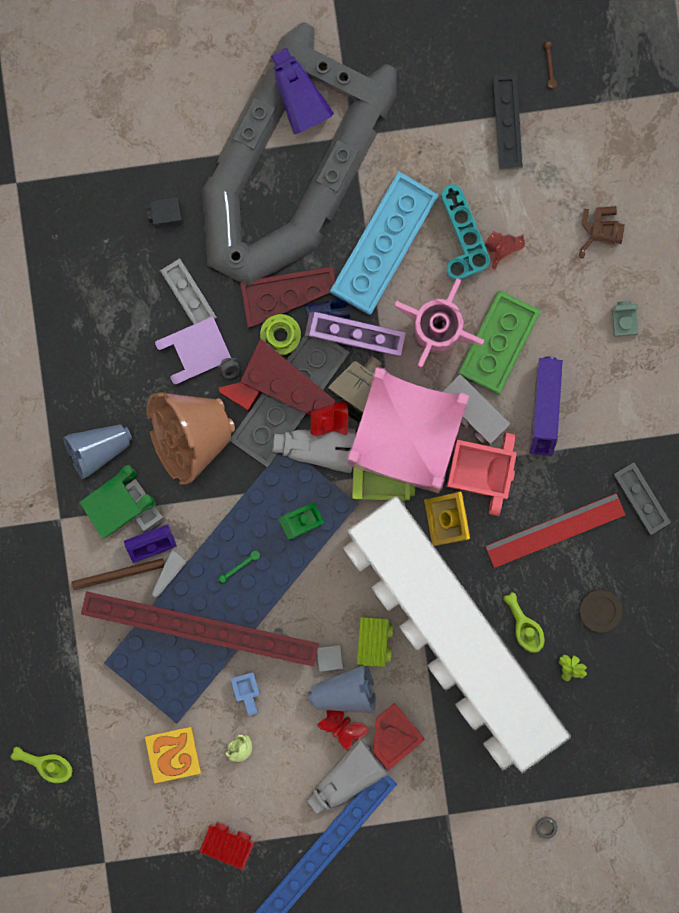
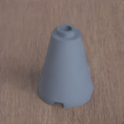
M120 424L68 434L63 437L67 453L72 457L74 462L72 464L81 479L88 478L130 446L129 441L132 440L128 428H123Z
M359 666L313 685L311 691L308 692L310 705H314L315 709L363 713L375 711L376 694L372 693L371 685H374L369 667Z

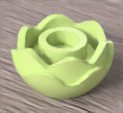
M237 735L236 740L228 744V751L225 752L229 760L242 762L247 759L252 752L251 739L247 735Z

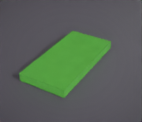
M499 290L476 337L483 339L484 342L482 346L472 344L457 375L461 374L465 379L500 395L541 310Z

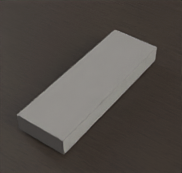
M180 258L160 270L193 325L212 316L214 320L217 319Z

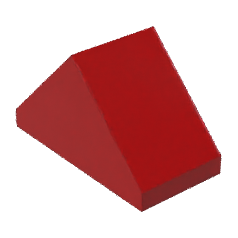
M243 383L219 387V392L222 396L248 412L261 393Z

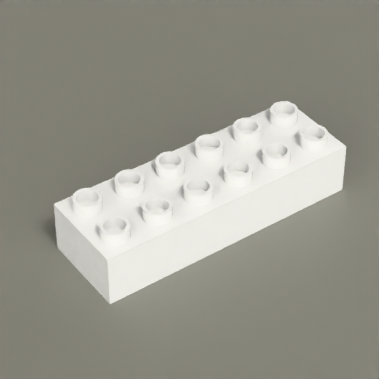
M397 497L349 530L348 535L353 541L343 547L344 551L359 572L369 565L374 569L381 581L372 586V590L387 610H391L399 604L409 620L400 625V629L415 649L419 650L428 644L437 657L427 665L445 690L456 683L465 696L455 704L474 730L482 724L487 726L493 736L483 744L503 770L513 763L520 771H524L570 737Z

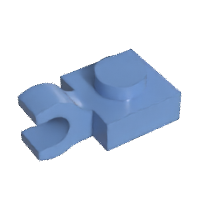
M254 672L231 678L237 702L244 700L248 716L258 714L253 697L260 696Z

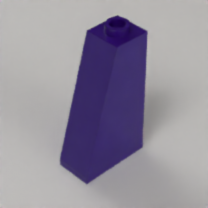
M551 356L539 358L537 364L529 454L552 456L558 440L563 360H557V358Z

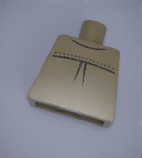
M370 356L364 366L354 361L328 387V390L363 414L376 367L380 368L382 363L373 356Z

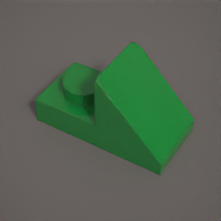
M315 502L278 518L288 540L294 539L325 523Z

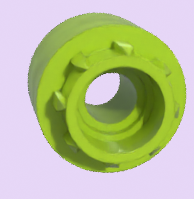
M278 314L271 316L264 322L260 331V337L282 357H287L298 347L301 341V331L298 323L292 317ZM279 330H284L288 334L287 339L279 342L274 338L275 333Z

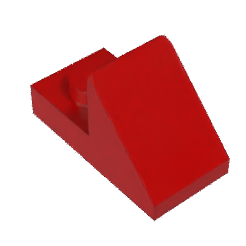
M341 401L312 411L310 434L318 437L335 431L348 435L347 402Z

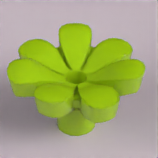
M567 655L560 657L559 664L563 667V674L561 675L563 680L569 681L572 676L584 678L587 675L585 672L587 667L584 664H578L580 661L578 657L573 656L571 660Z

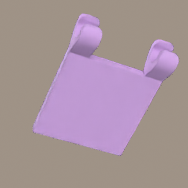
M213 316L155 342L158 350L174 344L185 370L171 376L173 384H178L220 365L225 358H231Z

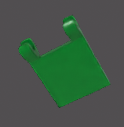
M130 465L125 466L118 475L79 502L103 540L142 512L156 505L155 500L148 494L142 496L136 503L124 483L137 476V472Z

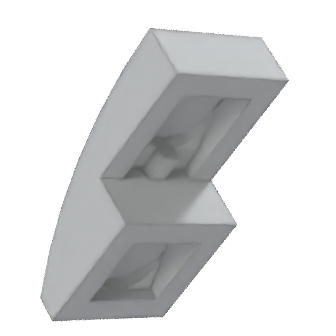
M136 479L126 485L127 490L136 503L146 494ZM156 506L135 517L145 533L165 521Z

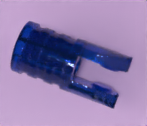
M342 299L305 305L307 319L310 312L348 319L351 316L349 310H337L346 307L348 304Z

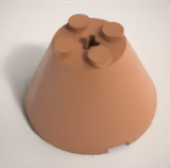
M156 393L151 395L148 400L147 419L152 420L153 430L149 431L153 446L165 470L173 479H180V484L182 485L191 483L230 442L231 433L235 431L234 423L227 417L224 411V404L220 398L210 399Z

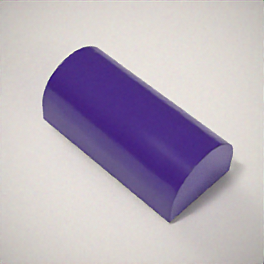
M169 524L124 541L132 563L177 547Z

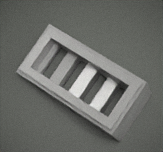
M173 549L153 589L152 595L156 598L163 593L188 562Z

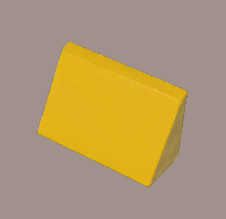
M462 492L424 500L432 546L470 539Z

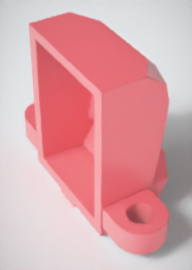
M505 432L501 449L455 440L446 487L491 497L489 515L499 516L503 499H508L511 481H513L515 471H513L517 452H513L515 434Z

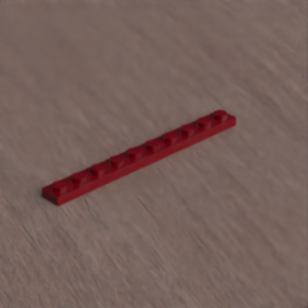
M86 591L81 615L312 667H314L319 643L88 591Z

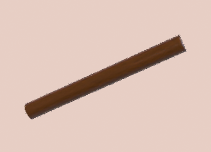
M161 558L71 581L73 590L160 569L164 567L165 562Z

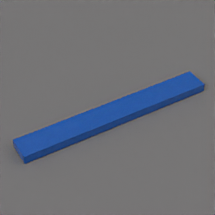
M387 775L375 784L357 793L255 913H287L394 789L397 783Z

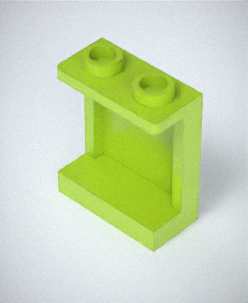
M358 468L353 470V499L392 500L397 497L401 501H410V496H415V486Z

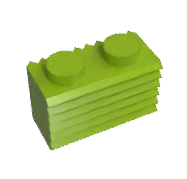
M360 617L357 665L386 667V662H391L392 648H387L388 638L392 639L393 624H389V619Z

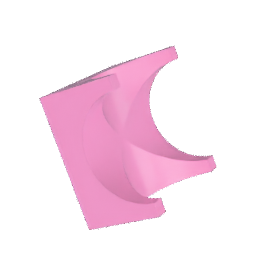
M376 367L359 429L349 453L348 466L439 494L469 395L444 393L417 386L389 374L384 369Z

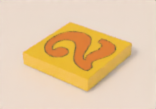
M192 726L145 736L154 784L201 774Z

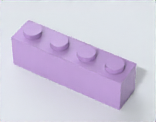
M317 312L309 313L305 336L394 356H401L406 334L401 331Z

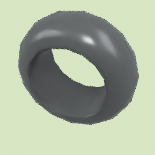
M543 817L537 821L535 829L539 837L550 839L557 833L558 826L554 819ZM545 821L553 824L552 832L547 835L540 831V825Z

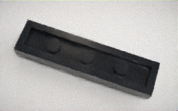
M517 74L493 76L499 170L522 168Z

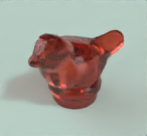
M493 230L484 244L489 252H493L494 261L492 268L496 269L501 259L525 247L523 234L518 237L511 234L503 236L502 233H497Z

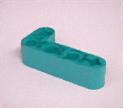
M448 185L442 192L441 202L463 255L452 259L446 268V276L449 280L455 282L457 278L463 281L483 273L489 265L490 258L463 191L457 185ZM449 192L452 195H457L455 200L457 207L453 209L454 203L452 199H447ZM462 213L466 215L467 221L460 224L456 222L454 216ZM466 235H472L475 237L476 243L467 245L463 238ZM475 256H480L485 260V264L482 267H476L473 264L472 259ZM453 265H459L463 268V274L459 276L453 275L450 268Z

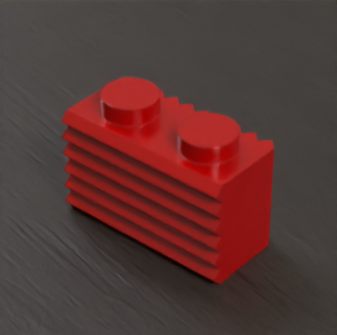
M218 821L215 825L211 823L199 852L243 870L255 842L250 840L252 836L243 831H238L237 834L229 831L230 826Z

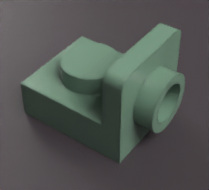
M631 301L617 302V306L612 308L614 337L638 335L636 312L638 304H631Z

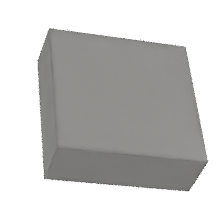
M340 645L318 648L319 672L343 669Z

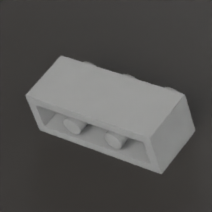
M461 374L443 391L450 394L462 393L469 395L461 424L465 428L470 426L476 432L473 436L482 445L485 443L490 445L510 425Z

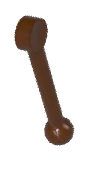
M545 41L543 46L546 49L549 72L547 86L549 89H554L557 86V82L554 80L552 42Z

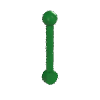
M253 551L250 557L225 575H219L218 582L221 584L226 583L227 578L252 560H258L260 553Z

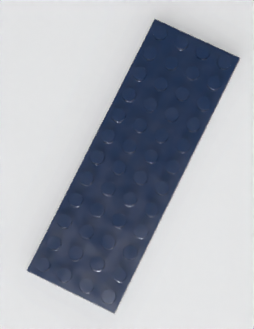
M278 453L269 467L264 469L152 606L256 629L357 507L358 503L309 463L299 462L287 456H282V453ZM315 502L325 523L294 539L288 540L278 518ZM253 551L260 553L258 560H252L227 578L226 583L221 584L218 582L219 575H225L250 557ZM134 627L104 664L177 724L238 650Z

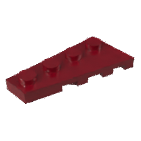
M333 267L260 278L250 284V287H248V284L240 282L248 329L265 322L271 316L284 314L330 294V290L335 283Z
M259 339L239 382L310 416L312 411L335 403L332 397L262 339Z

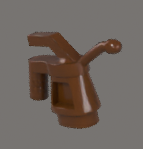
M616 206L597 207L593 227L588 223L589 209L584 208L582 226L591 238L581 248L579 258L583 259L585 257V250L593 241L599 240L610 245H622L625 224H621L619 221H600L601 216L617 215Z

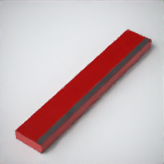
M616 493L489 544L485 548L493 568L625 516V512Z

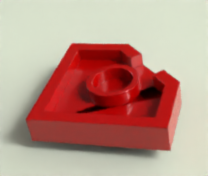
M395 703L376 718L373 753L389 771L425 740Z

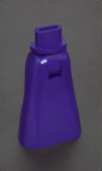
M284 48L271 55L275 64L272 67L275 70V81L281 94L293 134L301 133L334 115L306 70L295 60V56L291 57L288 48Z

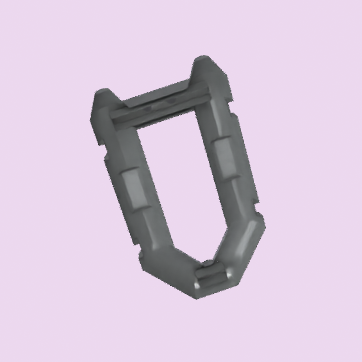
M305 22L300 23L283 35L273 54L288 48L291 57L295 56V60L303 66L311 79L347 96L353 101L290 222L250 245L242 242L239 197L285 111V106L275 81V70L272 68L275 64L272 58L269 60L272 64L267 73L261 75L216 161L219 164L213 176L207 178L201 189L207 266L238 282L248 284V287L258 279L266 278L317 250L324 237L320 231L325 221L331 222L377 135L373 129L379 117L382 119L386 118L397 96V70L394 67L384 64L369 76H365L315 51L314 27ZM321 64L327 66V69L325 71H321L319 69V66ZM344 74L348 76V80L341 81L339 77ZM234 253H239L240 259L234 261L232 259V255Z

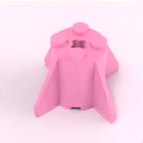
M458 278L447 300L436 299L427 302L419 311L398 301L395 303V307L415 322V339L425 349L418 363L420 368L423 367L429 352H446L457 341L481 346L484 342L483 339L462 330L464 324L462 314L458 307L452 303L461 282ZM440 323L442 330L435 329L433 326Z

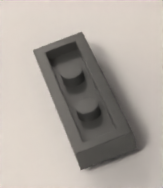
M634 462L613 474L649 535L671 523Z

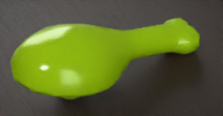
M511 592L509 595L504 596L503 600L510 607L515 617L517 641L526 651L530 653L539 652L544 647L545 642L543 630L538 623L523 614L517 603L516 594Z
M14 747L13 753L10 756L12 760H20L36 767L39 774L48 782L63 783L72 776L70 763L59 755L51 754L38 757L24 752L19 747Z

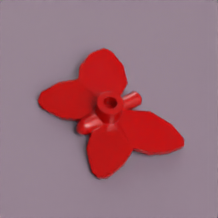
M327 710V718L322 719L317 724L319 729L333 732V737L338 736V742L345 750L351 747L353 739L363 738L369 732V728L363 723L353 722L348 724L351 721L349 717L343 720L344 711Z

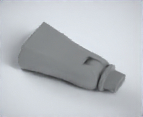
M348 428V435L332 431L318 437L311 435L310 430L305 429L292 432L285 431L284 434L274 433L272 452L282 453V456H287L299 462L351 474L353 467L348 466V457L356 437L355 428Z
M362 738L348 750L339 763L322 779L317 789L313 790L314 794L307 799L317 814L321 813L324 809L330 810L331 807L341 805L352 796L389 775L386 768L376 758L377 756Z

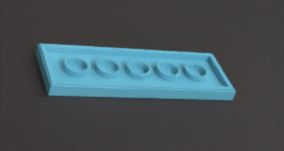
M398 171L331 288L330 293L370 316L439 194Z

